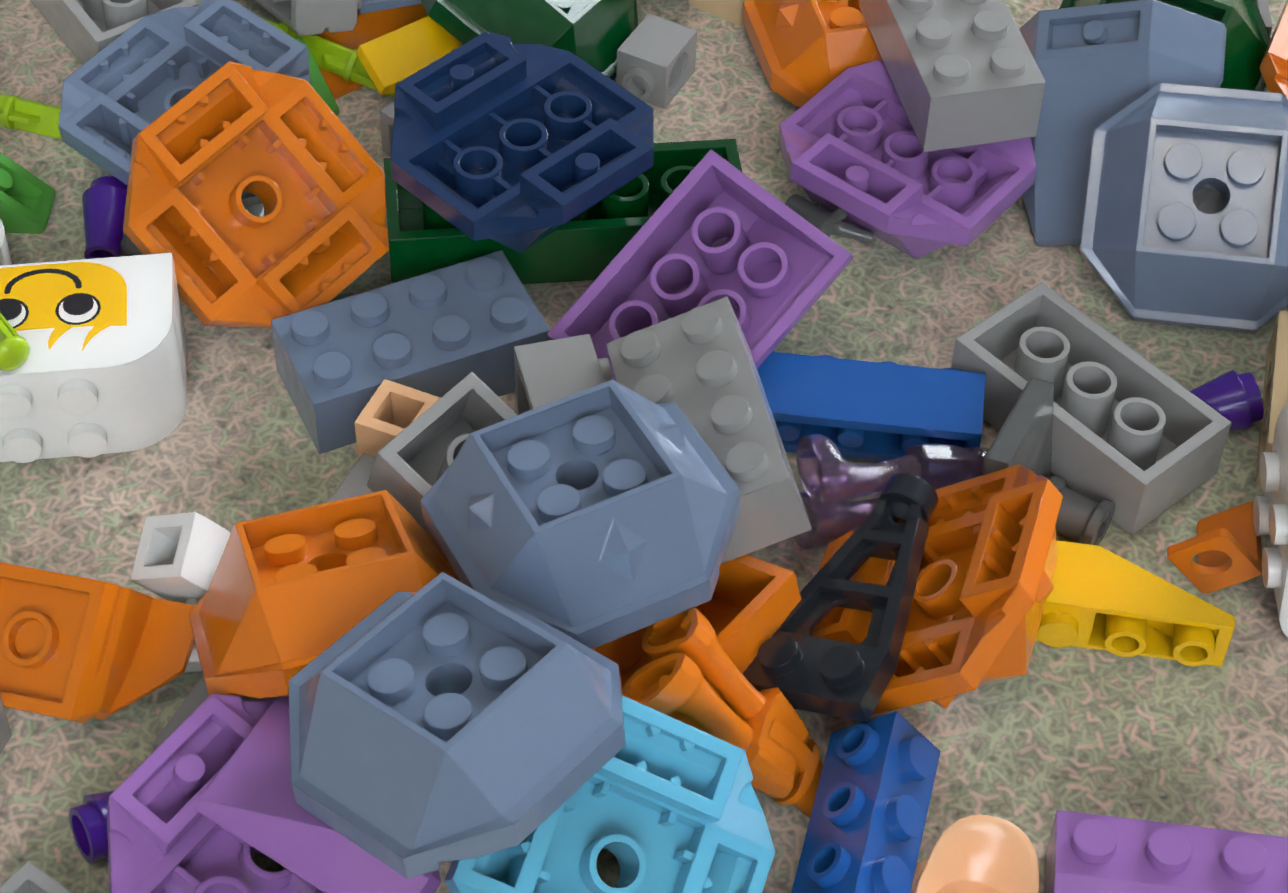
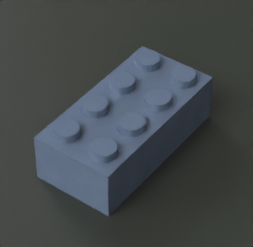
M502 250L270 320L277 372L319 454L356 443L354 422L384 379L441 398L468 374L473 372L499 397L515 392L514 346L550 340L547 335L550 331L548 325Z

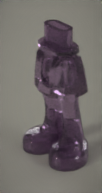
M816 434L801 437L797 446L796 461L799 476L806 491L799 493L812 530L796 535L794 539L802 549H823L827 547L828 543L850 531L855 532L874 511L879 497L862 501H849L850 499L882 492L891 476L897 473L915 475L929 483L934 490L984 475V457L986 452L978 446L964 448L941 444L914 445L913 447H908L903 457L878 463L861 464L844 461L838 447L826 436Z

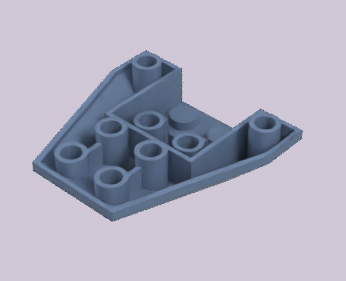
M1138 0L1042 10L1037 12L1019 29L1046 82L1036 137H1031L1036 162L1034 183L1023 194L1037 246L1081 245L1093 133L1096 128L1159 83L1220 88L1224 75L1227 32L1224 23L1157 0Z

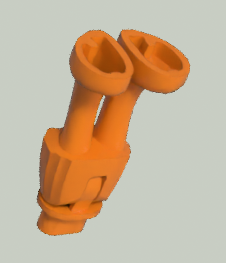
M695 607L650 625L642 638L641 646L654 661L646 664L630 677L622 689V695L665 715H670L675 711L684 714L698 723L708 734L744 749L754 779L751 781L753 789L770 796L780 806L794 805L803 814L810 817L823 768V763L819 760L820 749L814 740H810L811 735L804 722L779 688L757 691L724 652L717 641L716 633L711 623ZM714 689L721 695V697L726 701V703L718 696Z

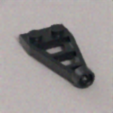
M897 473L891 476L877 500L874 511L800 592V602L773 636L760 646L757 656L743 672V675L757 691L760 692L764 689L778 687L794 709L868 723L897 669L929 527L927 522L938 504L937 493L929 483L908 473ZM869 557L896 561L885 586L851 581L850 578ZM835 607L872 612L867 636L860 644L810 635L828 612Z

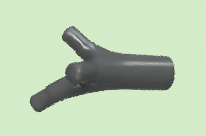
M798 194L790 196L785 205L828 237L830 235H837L867 243L873 241V232L842 220L847 217L848 212L841 208L834 211L826 210Z

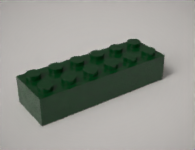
M736 139L654 143L653 167L522 253L490 238L478 241L472 240L395 182L391 174V158H383L391 282L396 283L501 250L522 284L595 280L710 150H713L742 172Z

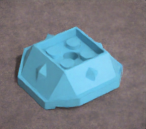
M622 695L626 746L519 845L478 858L452 861L445 883L450 893H762L775 855V848L764 812L751 784V781L754 779L745 750ZM602 848L612 852L620 866L619 879L614 887L605 884L597 872L596 861Z

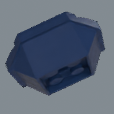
M485 31L400 81L395 86V113L391 146L392 179L474 241L490 238L522 253L653 167L654 109L570 51L541 44L511 43V37Z

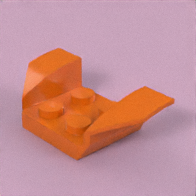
M0 562V696L3 706L79 723H86L91 718L101 721L153 693L185 672L195 643L189 613L196 605L153 598L130 588L105 581Z

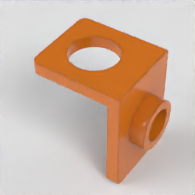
M1250 501L1202 518L1197 523L1196 537L1167 548L1168 559L1201 593L1209 594L1262 575L1261 536H1256L1254 529V502ZM1197 554L1198 564L1192 560V558Z

